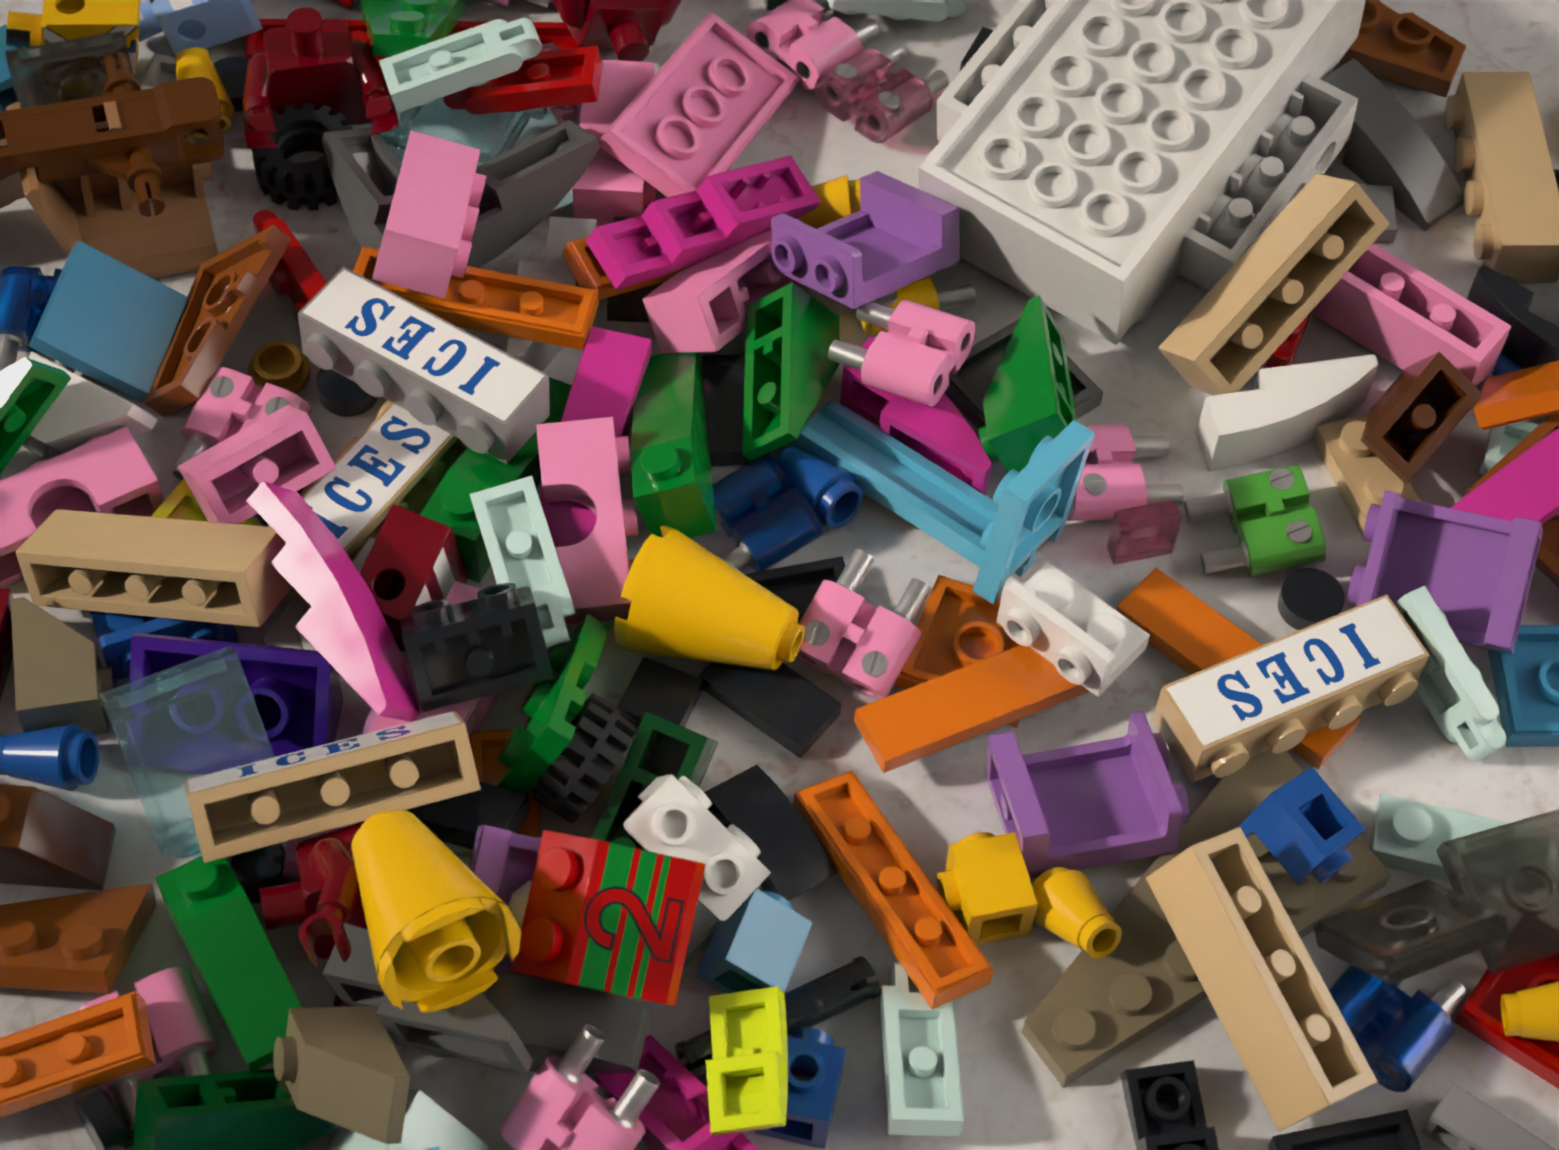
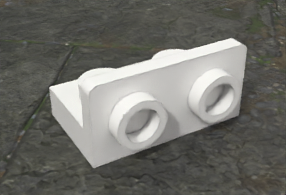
M1048 561L1023 585L1012 580L1002 591L996 622L1004 628L1007 635L1019 645L1031 647L1054 664L1060 675L1067 681L1076 685L1081 684L1097 697L1147 647L1150 637L1147 632Z

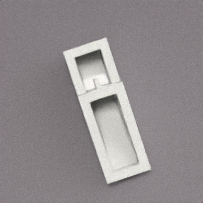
M1375 354L1258 369L1252 390L1206 396L1196 434L1208 471L1245 465L1283 453L1313 439L1317 426L1344 419L1366 400L1378 366Z

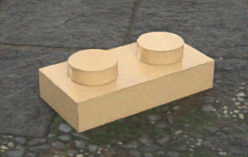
M1369 413L1319 425L1316 427L1312 439L1362 536L1370 505H1381L1385 490L1397 492L1402 498L1421 502L1410 481L1404 483L1361 441Z

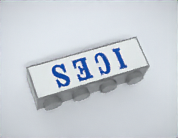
M344 266L298 313L303 354L316 366L325 370L332 369L356 382L369 395L383 397L409 411L419 422L441 428L459 438L464 445L474 452L480 454L487 453L499 461L508 464L537 430L536 424H542L550 415L549 375Z

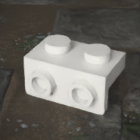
M672 774L657 777L638 796L643 803L624 822L625 830L646 851L705 864L698 902L719 921L727 920L771 873L756 858L761 853L758 846L738 827L730 824L726 828L707 810L712 805L710 799L697 785L685 776H681L679 780Z

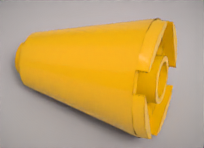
M665 525L661 526L663 538L651 534L645 540L633 561L620 596L631 601L628 619L615 618V642L621 648L637 653L766 670H777L784 660L790 663L794 661L801 648L805 634V626L798 624V610L676 529Z
M387 810L375 813L365 820L356 832L351 848L377 979L391 1004L403 1009L401 1001L417 1004L421 1013L437 1012L463 1004L487 990L498 980L493 968L502 960L506 953L513 962L520 949L522 931L511 909L413 813L405 810Z

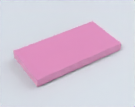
M710 11L605 131L599 141V146L666 197L695 191L707 176L726 172L732 167L791 94L800 78Z

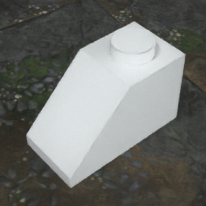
M31 351L29 359L64 370L71 377V380L25 440L22 447L45 458L50 448L63 454L84 445L96 436L107 435L126 426L133 437L151 431L158 419L137 405Z

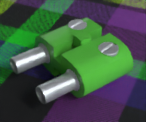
M1298 464L1226 479L1223 482L1224 493L1184 501L1188 522L1228 514L1234 533H1238L1239 545L1200 553L1204 574L1245 566L1249 577H1254L1326 560L1323 532L1315 508L1310 507V493L1303 472Z

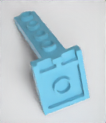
M829 401L805 424L799 437L789 442V446L798 447L801 451L852 473L857 479V485L864 494L980 567L973 592L994 605L1001 597L1005 581L1013 573L1021 577L1035 563L1037 554H1035L1036 550L1047 539L1055 543L1062 536L1095 432L1073 420L1055 438L1049 435L1044 437L1032 453L1027 466L1020 472L1012 469L1004 476L994 493L993 500L836 401Z

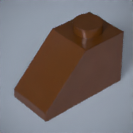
M1440 352L1435 353L1406 367L1370 409L1361 441L1404 483L1409 482L1483 394Z
M0 784V883L103 890L116 832L114 824L36 787Z

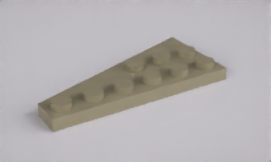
M1271 750L1249 758L1242 768L1223 777L1192 814L1188 822L1180 829L1178 852L1159 855L1111 914L1122 931V937L1117 948L1108 956L1098 959L1092 958L1086 952L1081 951L1025 1020L1022 1034L1062 1087L1073 1082L1208 997L1145 878L1190 846L1236 829L1273 791L1303 773L1304 770L1287 751L1273 753ZM1255 833L1247 837L1249 844L1301 939L1384 888L1391 876L1388 869L1359 836L1346 848L1353 857L1352 861L1331 879L1321 884L1312 874L1297 884Z

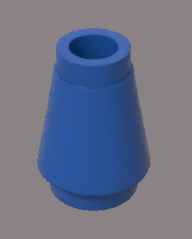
M795 446L781 452L774 462L773 472L776 478L780 480L781 484L816 525H827L833 529L840 528L847 524L858 512L863 500V491L857 485V479L852 473L801 451Z
M76 724L11 735H0V775H8L9 777L67 791H74L79 785H89L96 777L100 756L98 740L93 732L82 731Z

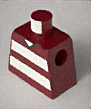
M394 504L360 571V575L371 590L399 650L405 653L406 648L402 637L400 619L412 616L411 610L422 603L445 599L455 581L466 584L468 581L452 528Z

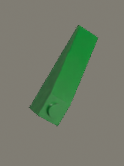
M700 352L662 353L651 356L634 403L630 446L633 498L650 534L662 538L660 527L664 525L680 531L689 538L717 532Z
M549 377L550 415L542 424L561 422L572 385ZM537 430L508 464L499 461L487 453L480 454L467 448L446 472L420 514L452 528L468 579L480 583L491 563L470 494L529 476L533 477L537 489L541 482Z

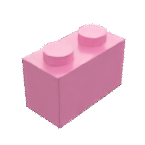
M289 404L178 466L209 522L240 524L258 514L247 500L262 481L296 492L337 469L308 413Z

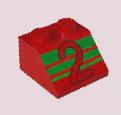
M543 830L521 927L520 949L514 958L512 971L675 1006L705 864L601 840Z

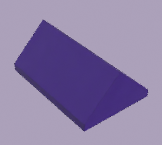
M134 633L131 637L126 765L215 773L335 742L343 705L338 672L315 650Z

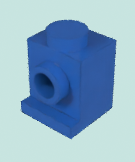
M1310 767L1273 791L1237 827H1241L1246 838L1255 833L1297 884L1312 874L1321 884L1331 879L1352 861L1353 857L1346 848L1366 830L1313 767Z
M798 1027L793 1030L792 1036H787L788 1096L786 1126L756 1130V1134L825 1149L842 1077L846 1051L845 1048L833 1046L834 1040L828 1033L816 1028ZM792 1074L806 1076L813 1079L809 1081H800L795 1079L792 1076Z

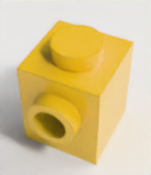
M979 832L964 837L958 843L950 844L944 872L937 873V890L975 944L981 945L1030 935L1038 904L1016 833L1012 832L994 836V834L989 832Z

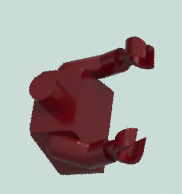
M552 0L562 21L566 24L579 46L598 45V49H614L619 61L638 62L646 59L649 54V47L654 44L660 27L670 23L682 1Z
M299 8L289 14L286 27L271 28L264 33L262 52L256 53L247 65L242 101L244 136L247 148L278 149L270 132H276L273 122V111L275 110L281 115L284 113L283 106L291 104L294 105L296 110L302 109L303 103H313L315 110H320L322 105H326L332 108L333 116L339 112L347 118L348 125L372 123L370 136L399 128L398 115L383 71L376 57L373 56L371 47L363 41L352 39L347 23L341 20L322 22L320 13L315 9Z
M364 822L301 841L296 847L301 881L259 889L266 930L302 924L298 935L309 960L315 966H317L316 956L328 959L334 945H336L342 961L347 962L351 955L352 946L343 927L344 923L367 929L351 848L352 840ZM336 993L333 1002L334 1007H348Z

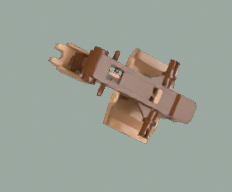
M116 51L119 69L116 68L113 52L107 54L103 59L108 79L104 85L105 92L99 97L21 108L20 102H16L6 107V111L0 112V209L18 199L26 197L67 257L79 240L154 279L198 271L201 263L218 255L211 218L205 199L203 181L213 180L211 162L223 157L225 144L219 124L221 106L215 85L210 79L195 77L162 82L154 88L141 90L138 78L131 74L128 56L123 52ZM193 133H201L208 138L205 142L196 144Z

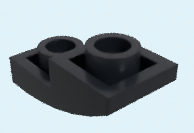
M1483 264L1476 273L1467 299L1511 325L1501 353L1505 354L1522 369L1558 361L1559 328L1555 324L1528 311L1535 293L1519 285L1513 279Z
M757 764L704 792L712 802V805L707 810L726 828L730 824L738 827L760 849L761 853L756 858L771 872L761 883L764 891L774 892L789 901L838 873L801 814L776 783Z
M1194 1060L1128 1069L1120 1074L1137 1150H1219L1215 1127L1207 1128Z

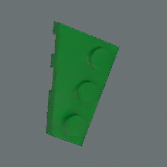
M358 0L359 9H362L363 23L367 24V37L372 54L379 57H391L447 37L466 12V0Z
M587 614L572 634H569V642L549 647L547 652L554 678L534 683L520 709V712L529 716L524 728L516 726L497 757V761L505 765L497 786L527 793L572 741L576 727L570 723L575 714L578 715L584 706L588 693L583 689L597 667L610 626Z

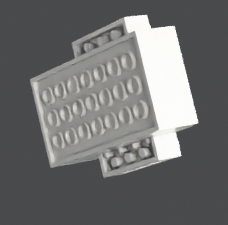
M1018 0L937 99V141L939 143L919 166V190L960 207L961 258L1032 298L1040 295L1044 304L1117 345L1135 322L1141 323L1178 274L1210 291L1316 173H1325L1348 142L1358 98L1321 79L1331 73L1358 37L1366 0Z

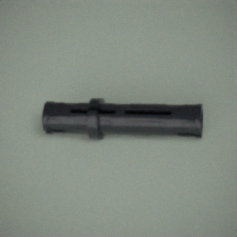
M858 956L852 962L785 993L787 1036H792L795 1028L813 1027L866 1000H872L880 996L879 982L875 980L868 983L866 980L876 974L865 957ZM711 1029L689 1040L680 1041L675 1044L677 1059L686 1058L688 1062L682 1065L700 1082L707 1078L706 1060L713 1059Z

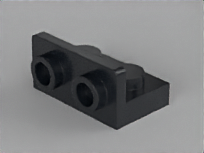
M515 583L495 584L477 592L478 599L451 605L450 600L447 599L425 602L411 610L412 616L400 619L402 637L422 712L554 678L535 601L529 586L517 588Z

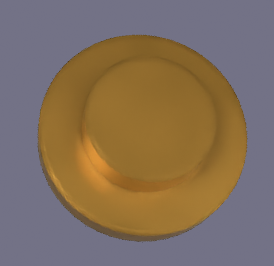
M271 341L259 347L248 367V375L253 377L255 385L264 387L267 382L295 394H298L306 387L311 374L307 357L295 345L286 341Z

